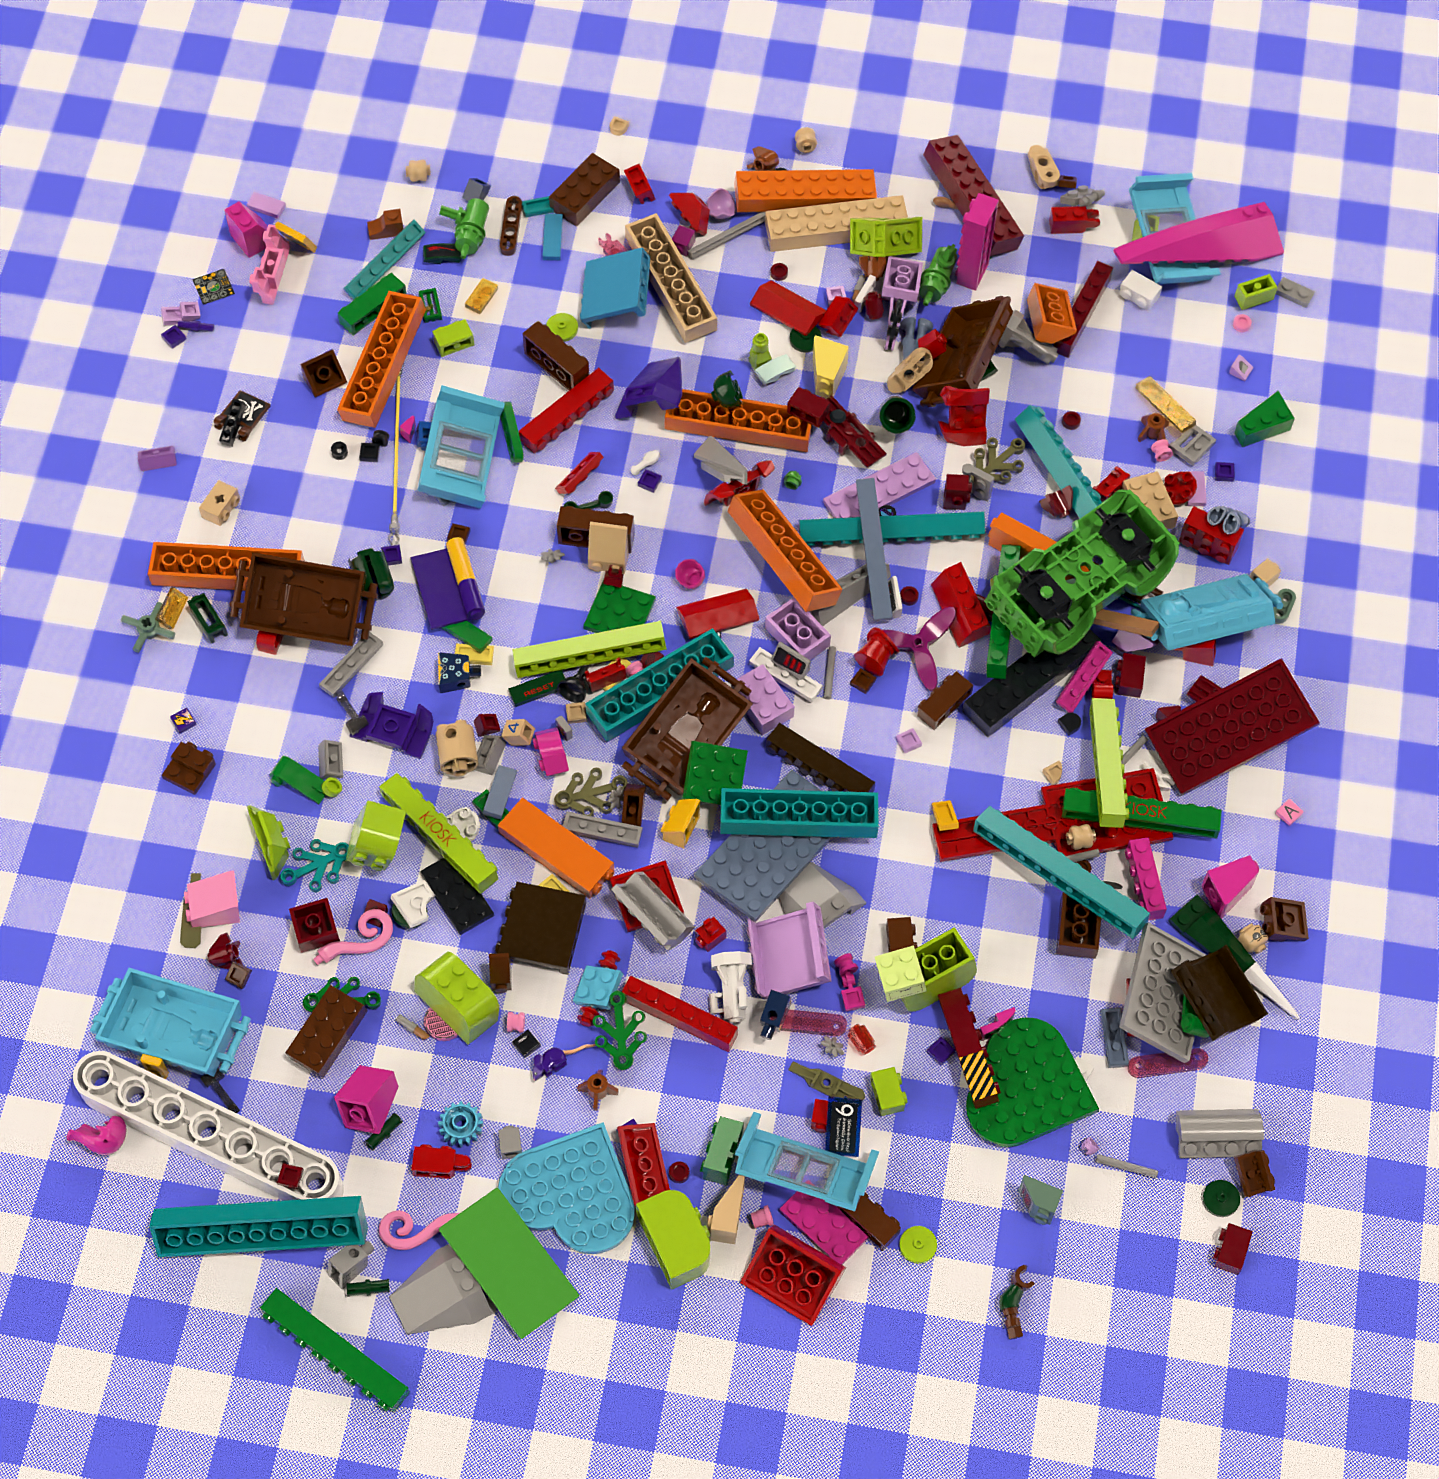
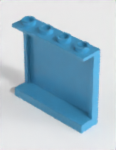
M643 247L586 261L580 320L588 329H591L592 321L634 311L639 317L646 316L650 256Z

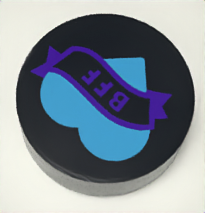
M884 505L879 509V516L896 515L895 508L890 505Z

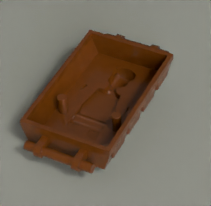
M997 296L991 300H977L972 304L952 307L940 331V334L943 333L947 339V351L933 359L931 370L917 381L912 389L923 398L920 401L922 407H935L937 404H943L944 401L940 393L945 386L958 389L978 388L1013 314L1010 306V296Z
M252 552L249 571H246L247 561H239V567L235 573L237 578L233 601L230 602L231 617H238L239 608L242 609L239 627L346 646L354 645L357 630L362 629L361 639L368 640L369 632L372 631L371 620L375 599L378 596L376 593L378 584L370 583L369 592L364 591L366 584V573L364 571ZM244 577H248L244 603H240ZM363 597H366L367 604L364 621L359 623Z
M707 657L701 663L707 666L708 669L692 658L689 660L622 747L625 756L635 764L632 766L625 761L621 767L629 772V776L637 778L652 789L655 795L661 796L667 801L670 800L672 795L665 790L666 787L678 795H683L691 742L697 741L722 746L753 705L751 701L739 693L741 691L747 697L750 695L752 690L745 686L746 683L742 680H737L722 669L719 663L713 662ZM715 672L717 675H719L720 677H722L724 680H726L728 683H730V684H731L732 686H734L735 688H734V689L731 688L729 685H727V684H726L725 682H723L721 679H719L718 677H716L713 673ZM640 767L659 780L661 785L659 786L640 772Z

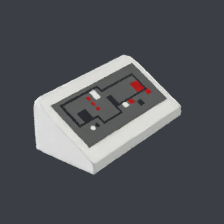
M893 576L888 580L893 618H900L902 616V602L897 577Z

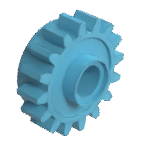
M462 1101L456 1105L451 1103L452 1106L450 1108H444L445 1114H440V1119L442 1120L438 1122L441 1128L439 1130L440 1134L445 1135L444 1141L446 1142L451 1139L452 1146L456 1142H459L460 1147L463 1146V1142H466L469 1146L471 1145V1139L474 1141L478 1140L476 1134H482V1129L479 1128L484 1126L483 1121H481L482 1114L477 1113L478 1108H472L470 1102L467 1105L463 1104ZM459 1121L466 1122L462 1127L456 1126Z

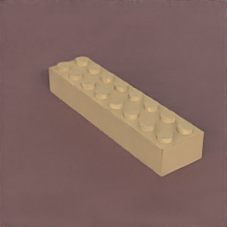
M900 195L766 211L765 226L770 252L850 243V218L897 219L906 218L908 215L904 197Z
M655 213L625 225V238L631 249L643 247L650 256L649 280L684 342L686 343L717 331V316L658 214Z

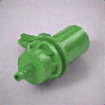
M470 199L465 210L462 207H459V210H455L442 205L439 215L456 220L455 247L461 252L460 257L462 259H465L468 254H474L478 247L482 245L486 236L484 226L489 212V205L481 199Z
M956 245L939 247L933 256L929 268L922 272L919 294L924 299V306H928L930 302L939 301L941 296L946 294L951 285L950 275L958 259Z

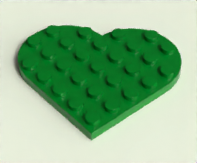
M1027 1017L1009 1021L992 1035L987 1046L989 1057L987 1058V1065H992L995 1075L991 1077L993 1082H998L1001 1091L998 1094L999 1102L976 1109L970 1091L966 1100L967 1117L975 1133L983 1140L999 1144L1002 1147L1022 1145L1099 1112V1107L1060 1032L1043 1020Z

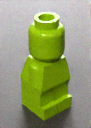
M758 333L753 337L752 347L749 352L750 357H748V361L754 371L772 359L768 347L769 340L764 333Z

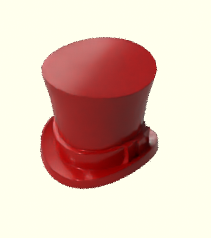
M874 627L867 634L868 642L854 654V658L870 674L882 676L889 658L893 654H899L900 651L883 630Z

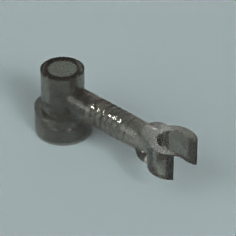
M342 690L335 693L338 703L343 706L351 718L345 724L352 736L360 732V729L369 725L364 715L358 716Z
M217 1068L214 1077L206 1074L203 1075L200 1079L208 1088L211 1085L230 1111L238 1113L240 1111L219 1083L225 1077L219 1071V1068Z

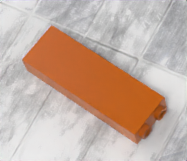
M1002 512L998 518L994 517L990 524L991 530L988 534V537H990L988 545L1001 551L1002 545L1021 546L1020 559L1035 548L1045 551L1056 543L1051 538ZM1080 566L1082 571L1089 572L1086 566ZM1067 575L1065 577V580H1069L1074 577L1071 575Z
M523 797L498 824L499 834L589 899L593 895H597L601 891L603 883L606 880L609 881V877H613L615 873L614 862Z

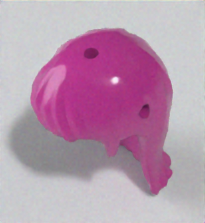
M112 1116L109 1121L104 1122L105 1126H96L97 1129L87 1124L81 1125L76 1130L70 1129L66 1139L68 1141H78L97 1154L110 1155L118 1151L123 1145L127 1132L126 1124L121 1117Z

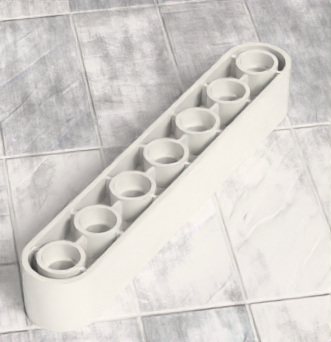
M91 1052L82 1057L74 1068V1085L85 1103L92 1109L109 1117L119 1116L127 1126L283 1201L343 1197L344 1185L338 1168L330 1158L109 1052ZM109 1076L105 1084L94 1086L98 1079ZM139 1093L145 1094L139 1102L130 1103V1099L134 1095ZM173 1110L180 1111V1114L175 1119L165 1120V1116ZM206 1128H216L213 1135L206 1138L200 1136ZM245 1144L252 1145V1149L244 1155L236 1154L240 1146ZM286 1161L289 1165L304 1169L298 1190L277 1185L280 1172L275 1173L272 1171L276 1163ZM321 1178L325 1181L320 1189L310 1190L308 1188L309 1183L315 1179Z

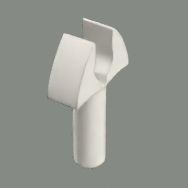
M1144 763L1141 768L1145 770L1153 767ZM1155 770L1160 790L1169 791L1170 787L1164 784L1163 781H1167L1174 786L1175 782L1169 772L1161 774Z

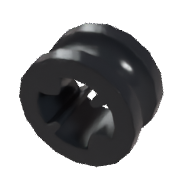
M383 430L374 431L372 442L380 444L381 447L387 446L389 434Z
M341 441L332 444L331 452L333 458L336 460L345 459L348 455L346 444Z

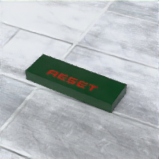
M558 670L508 688L515 707L558 692V683L564 680L565 676L562 670Z

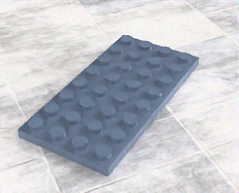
M793 770L773 789L822 791ZM731 834L694 873V878L756 923L833 837Z

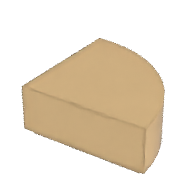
M1060 761L1049 765L1042 771L1051 785H1056L1061 779L1062 765Z

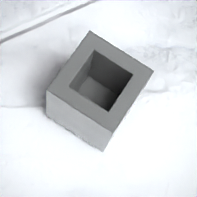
M505 1126L503 1129L498 1130L502 1160L514 1158L522 1153L519 1127Z

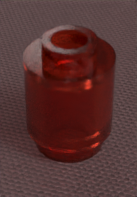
M856 1024L849 1029L848 1037L862 1055H866L876 1048L875 1040L865 1025L860 1026Z

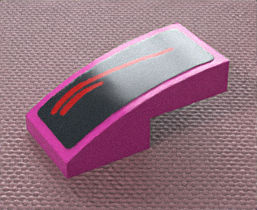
M1015 1008L996 1013L994 1023L980 1027L983 1039L981 1041L991 1038L1001 1027L1013 1020L1016 1012Z

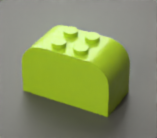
M367 801L354 821L346 861L352 862V864L357 866H368L376 871H385L395 856L406 810Z
M955 927L915 949L925 981L926 991L901 998L908 1011H918L938 1001L939 994L961 988L974 978L977 973L975 958Z
M445 952L415 976L414 992L467 1045L498 1021L499 1003L496 996L454 953Z
M676 1190L661 1192L636 1204L638 1220L671 1290L701 1277L707 1271L710 1264V1233L706 1225H701V1214L698 1208H693L689 1198Z

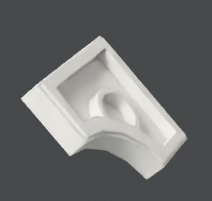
M425 880L391 894V900L410 928L428 921L429 917L426 912V906L428 902L434 899L435 894Z

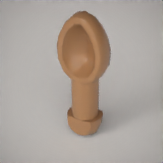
M935 197L933 199L934 204L941 208L958 209L955 203L946 197Z

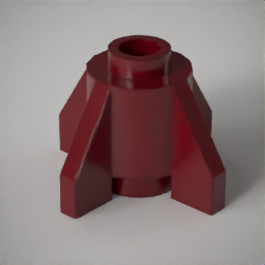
M1068 485L1059 491L1045 495L1046 498L1039 501L1043 509L1055 517L1059 516L1061 519L1070 515L1073 490Z
M228 933L221 934L209 949L207 954L209 963L215 967L230 969L234 961L242 964L241 959L238 958L240 941L231 943Z

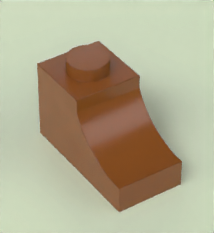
M401 209L383 211L379 218L367 222L370 240L395 237L404 229Z

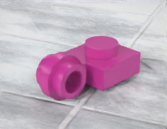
M849 972L845 973L844 976H841L843 987L848 988L841 990L845 1011L864 1008L865 1001L861 986L853 988L856 985L854 975L849 974Z

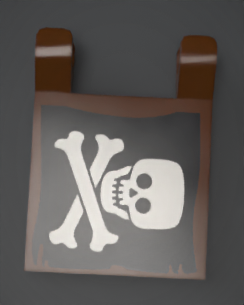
M239 390L233 399L244 401L246 404L240 423L242 428L238 431L239 439L246 441L253 428L271 405ZM232 400L223 412L215 417L213 422L216 429L221 430L223 428Z

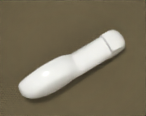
M653 450L646 453L640 463L632 466L631 473L638 475L648 465L655 464L660 457V452Z

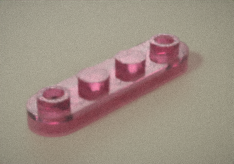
M789 1010L781 1031L841 1036L847 1029V1021L838 1014ZM838 1024L840 1028L835 1029L833 1026Z
M1200 1048L1192 1049L1190 1060L1186 1063L1167 1053L1136 1056L1130 1060L1128 1072L1134 1078H1145L1201 1070L1208 1063V1054ZM1199 1055L1202 1060H1197L1195 1056ZM1135 1064H1141L1142 1068H1137Z

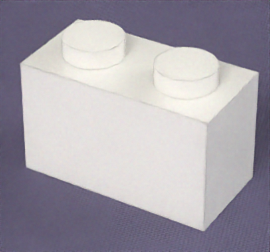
M1131 270L1121 283L1119 295L1137 304L1140 308L1149 311L1160 297L1162 286Z

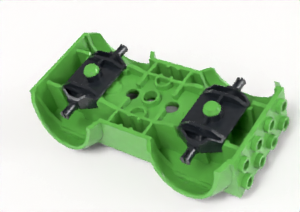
M1130 489L1118 490L1085 516L1075 520L1072 523L1073 531L1045 551L1037 548L1033 549L1014 565L998 576L995 575L990 580L991 590L985 600L988 609L998 616L1000 622L1007 626L1012 635L1024 645L1025 650L1034 657L1043 651L1054 654H1063L1069 651L1087 634L1096 618L1097 612L1126 592L1137 596L1150 593L1170 573L1178 557L1180 543ZM1098 556L1102 559L1103 563L1096 565L1092 558ZM1080 566H1086L1089 572L1082 571ZM1071 575L1075 578L1076 582L1069 584L1066 582L1065 577Z

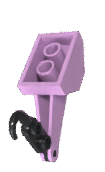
M888 256L881 291L882 300L890 302L886 350H894L905 305H916L923 262Z

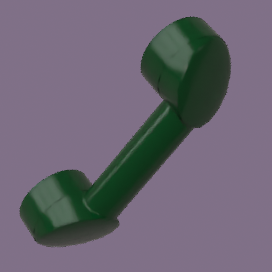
M602 491L598 496V500L581 505L568 501L563 507L572 506L579 509L608 508L613 502V495L609 491Z

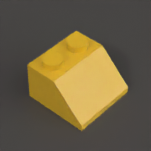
M698 799L678 800L676 806L673 805L669 812L670 818L668 822L665 821L661 828L664 841L683 849L685 848L700 818V800Z

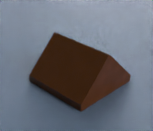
M333 349L300 364L303 378L314 397L347 383Z

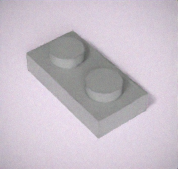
M1283 277L1278 285L1276 294L1307 308L1315 291Z

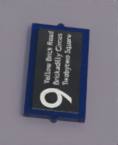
M844 1096V1098L828 1097L825 1151L841 1156L859 1157L863 1100L851 1099L847 1096Z

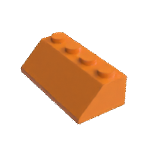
M1034 283L1027 298V304L1035 340L1041 343L1053 344L1075 334L1077 329L1067 290Z

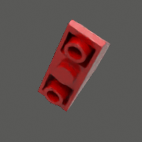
M670 193L669 196L673 200L671 202L677 210L680 209L682 212L680 214L681 217L691 224L689 227L695 230V234L700 233L705 236L707 234L710 209L704 201L694 193Z

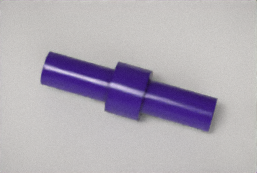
M192 320V322L178 321L179 328H187L198 332L200 330L214 331V324L201 323V321Z

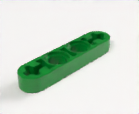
M504 402V409L500 417L512 463H522L524 457L513 407L511 402Z

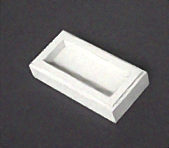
M873 275L868 277L855 299L858 313L865 306L864 297L875 289L876 277Z

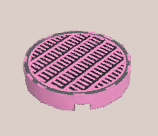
M429 1008L424 1017V1025L431 1037L439 1041H450L458 1036L433 1009Z

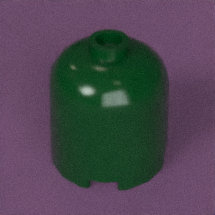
M891 396L880 405L879 419L882 426L888 432L894 434L903 433L913 426L916 419L915 409L907 399Z

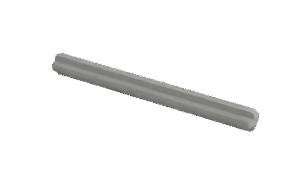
M760 212L689 249L688 254L690 258L695 259L764 223L765 212Z

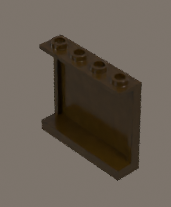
M517 881L515 888L512 887L510 892V899L512 901L511 905L506 907L505 917H507V920L501 926L500 935H502L501 942L496 944L495 953H509L510 959L560 969L561 974L569 975L587 904L586 895Z
M1227 945L1193 961H1184L1171 970L1212 1041L1254 1024L1268 1015V1012Z

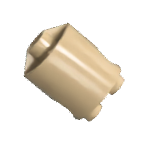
M457 720L452 724H440L437 726L436 740L441 771L454 776H464L476 769L479 764L473 727L467 724L466 720Z

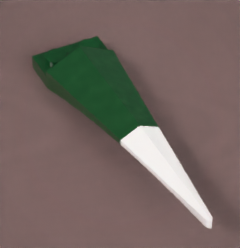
M1198 895L1194 896L1168 920L1182 936L1209 954L1227 945L1250 984L1265 994L1294 1019H1300L1299 1015L1245 950L1215 910L1210 908Z

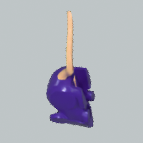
M586 1044L573 1050H561L560 1048L553 1047L548 1049L543 1055H536L532 1072L533 1079L536 1081L542 1078L544 1074L547 1078L550 1077L554 1070L557 1072L567 1065L565 1055L573 1054L584 1048H591L596 1045Z

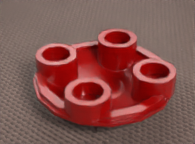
M1178 472L1168 474L1165 477L1164 486L1173 505L1186 503L1196 493L1197 481L1191 472Z

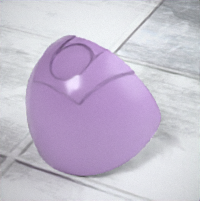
M716 189L708 198L707 207L710 209L709 215L711 217L726 219L736 213L735 201L725 189Z

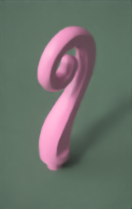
M371 909L364 912L358 920V929L365 937H374L378 933V929H369L366 923L372 918L380 920L383 930L376 939L366 943L332 942L317 950L319 955L313 960L319 965L323 961L328 963L340 954H363L380 949L389 941L392 935L393 922L391 917L380 909Z
M392 1211L381 1220L378 1230L379 1236L384 1244L393 1249H413L439 1233V1228L460 1213L444 1214L437 1217L415 1236L407 1239H398L390 1233L391 1223L395 1220H403L404 1226L397 1229V1235L405 1236L412 1231L413 1220L404 1211Z

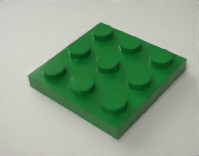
M602 582L583 627L585 630L599 633L646 624L656 601V596L626 586L620 588L606 585Z
M692 741L682 799H698L700 802L721 805L722 788L742 789L748 751Z

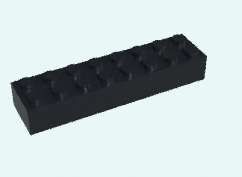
M1089 629L1077 645L1063 654L1043 651L1034 657L1031 653H1025L1007 668L1006 679H992L965 700L962 712L989 738L1080 666L1095 642H1101V639Z

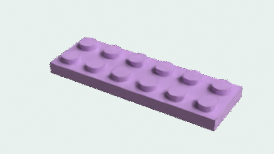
M917 452L863 478L875 479L878 509L884 505H892L936 482V478ZM856 482L823 498V503L833 518L860 517Z

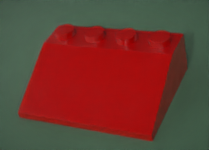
M773 1225L764 1236L740 1283L813 1326L847 1267L780 1227Z

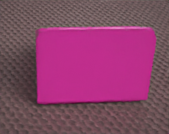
M411 416L400 425L401 436L409 443H411L416 428L414 416Z

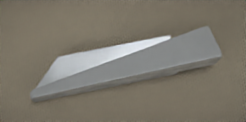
M709 436L694 453V458L702 461L701 469L723 482L730 483L737 480L742 484H747V469L712 436Z
M886 564L887 578L889 579L891 577L889 564ZM866 565L836 580L842 588L836 605L811 611L822 626L870 593Z

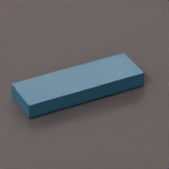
M545 214L543 260H561L563 214Z

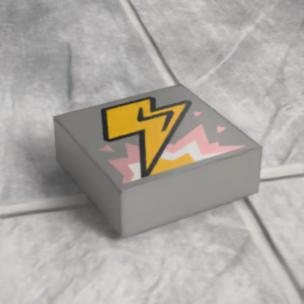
M559 716L555 719L556 727L566 741H568L573 736L572 728L563 716Z

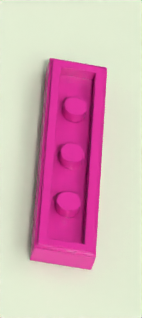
M1096 641L1056 700V703L1068 713H1073L1113 652L1100 641Z

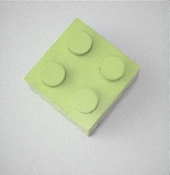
M914 946L875 956L887 1002L926 991L925 981Z

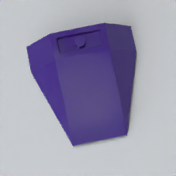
M680 357L648 363L626 388L615 418L630 417L636 404L656 400L662 410L678 408L682 397Z

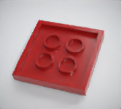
M666 860L609 877L613 888L616 884H625L634 872H644L684 914ZM617 900L627 932L643 928L641 922L628 912V908L623 903Z

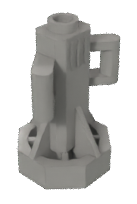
M1015 309L998 345L1002 348L1005 346L1022 347L1045 363H1054L1059 355L1056 352L1058 349L1050 343H1041L1035 340L1034 333L1030 331L1023 318L1024 315Z

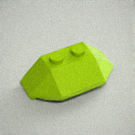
M248 805L246 807L272 880H276L289 857L287 849L291 848L287 837H282L281 832H284L281 820L277 821L274 814Z

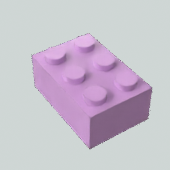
M794 597L769 614L765 619V629L778 643H784L809 660L830 646L831 635L809 611L805 612Z
M763 664L737 678V680L745 682V686L752 690L748 697L741 691L739 693L753 703L746 714L761 735L774 729L779 722L783 724L794 717L795 706Z

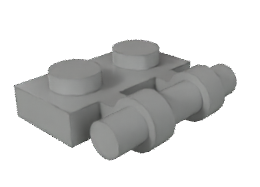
M1082 185L1060 196V203L1071 206L1078 204L1080 206H1088L1093 201L1101 200L1105 192L1104 190L1095 191L1088 188V186Z

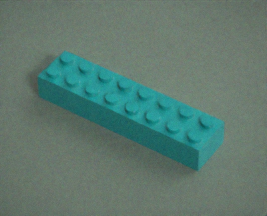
M712 628L585 703L586 714L608 742L645 719L691 658L708 669L707 666L701 663L707 657L711 661L719 663V666L727 671L734 667V655Z
M721 789L720 834L877 838L878 793Z

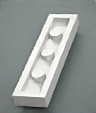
M759 647L749 660V665L757 668L763 664L775 681L812 703L822 690L823 685L808 676H805L802 680L798 679L771 661L773 655Z

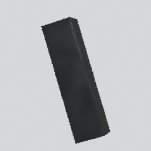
M232 400L219 439L221 444L233 447L246 408L244 401Z

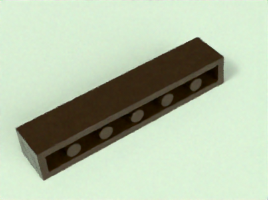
M780 722L766 739V748L771 754L779 755L787 764L798 767L803 774L814 777L819 784L830 787L832 791L874 792L875 781Z

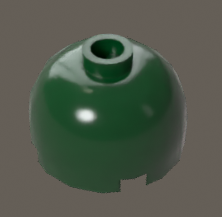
M731 370L719 375L714 380V391L711 392L714 401H718L725 408H734L744 404L740 400L743 399L739 384L737 380H732L731 378L734 375Z

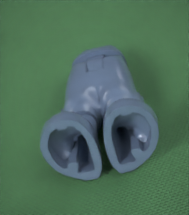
M909 317L901 321L900 328L906 332V336L901 342L903 345V360L918 348V339L933 330V323L924 318L918 320L916 339H914L916 319ZM907 370L904 374L910 375L913 371Z
M1225 506L1214 507L1207 514V520L1211 525H1218L1223 522V531L1227 534H1234L1239 528H1245L1250 523V519L1246 514Z

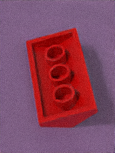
M772 280L760 285L750 302L752 307L805 336L820 322L827 311Z
M747 589L676 607L689 639L696 638L712 628L715 632L759 621L754 598Z
M655 1123L618 1126V1135L634 1207H636L637 1203L670 1190Z

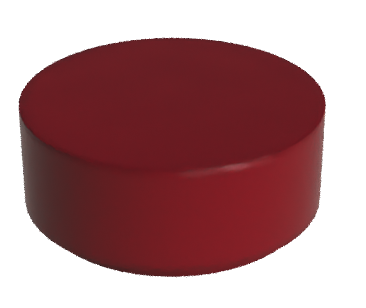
M776 263L771 267L770 275L776 281L785 280L788 276V268L783 263Z
M1069 411L1064 414L1062 424L1066 429L1075 430L1080 426L1081 417L1078 413Z
M912 586L904 587L900 592L901 602L908 606L914 605L918 601V590Z
M678 1161L670 1166L669 1177L673 1182L684 1183L689 1178L690 1170L686 1163Z

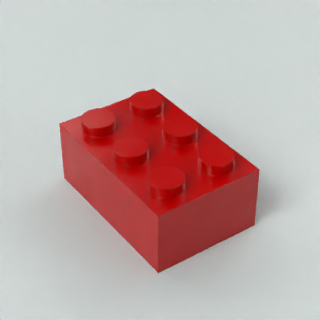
M1193 506L1184 522L1178 542H1181L1186 547L1198 550L1203 555L1213 557L1220 563L1229 565L1239 547L1244 529L1239 528L1236 533L1227 534L1223 531V522L1218 525H1211L1207 520L1208 512Z

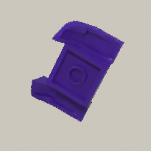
M383 692L368 693L349 737L368 742V739L401 749L403 754L421 759L430 739L434 722L433 716L421 704H418L416 714L384 705Z

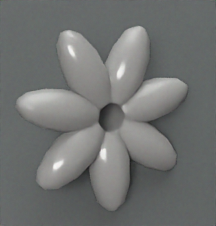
M549 549L548 552L541 553V559H548L551 563L560 560L561 556H565L560 550L553 552V550Z
M621 785L617 787L616 791H611L610 798L608 799V802L612 803L611 809L615 807L620 808V801L624 800L625 789H622Z
M824 1036L825 1041L820 1043L827 1047L825 1049L826 1053L833 1054L834 1057H837L838 1053L844 1055L841 1049L844 1045L836 1043V1037L830 1039L828 1036Z

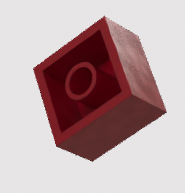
M328 898L289 909L301 953L340 941Z

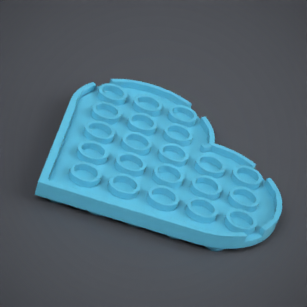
M604 1122L516 1155L508 1162L499 1180V1190L530 1230L539 1231L554 1228L559 1238L576 1251L587 1254L607 1252L622 1243L632 1229L635 1217L633 1198Z

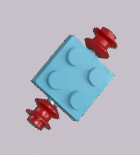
M607 950V952H602L601 955L604 957V960H599L598 962L601 967L586 965L573 999L575 1004L584 1006L580 1008L583 1014L577 1016L580 1024L591 1027V1025H594L593 1018L599 1015L595 1008L610 1010L612 1006L609 1000L610 995L618 990L623 977V973L617 970L615 962H620V958L614 951Z

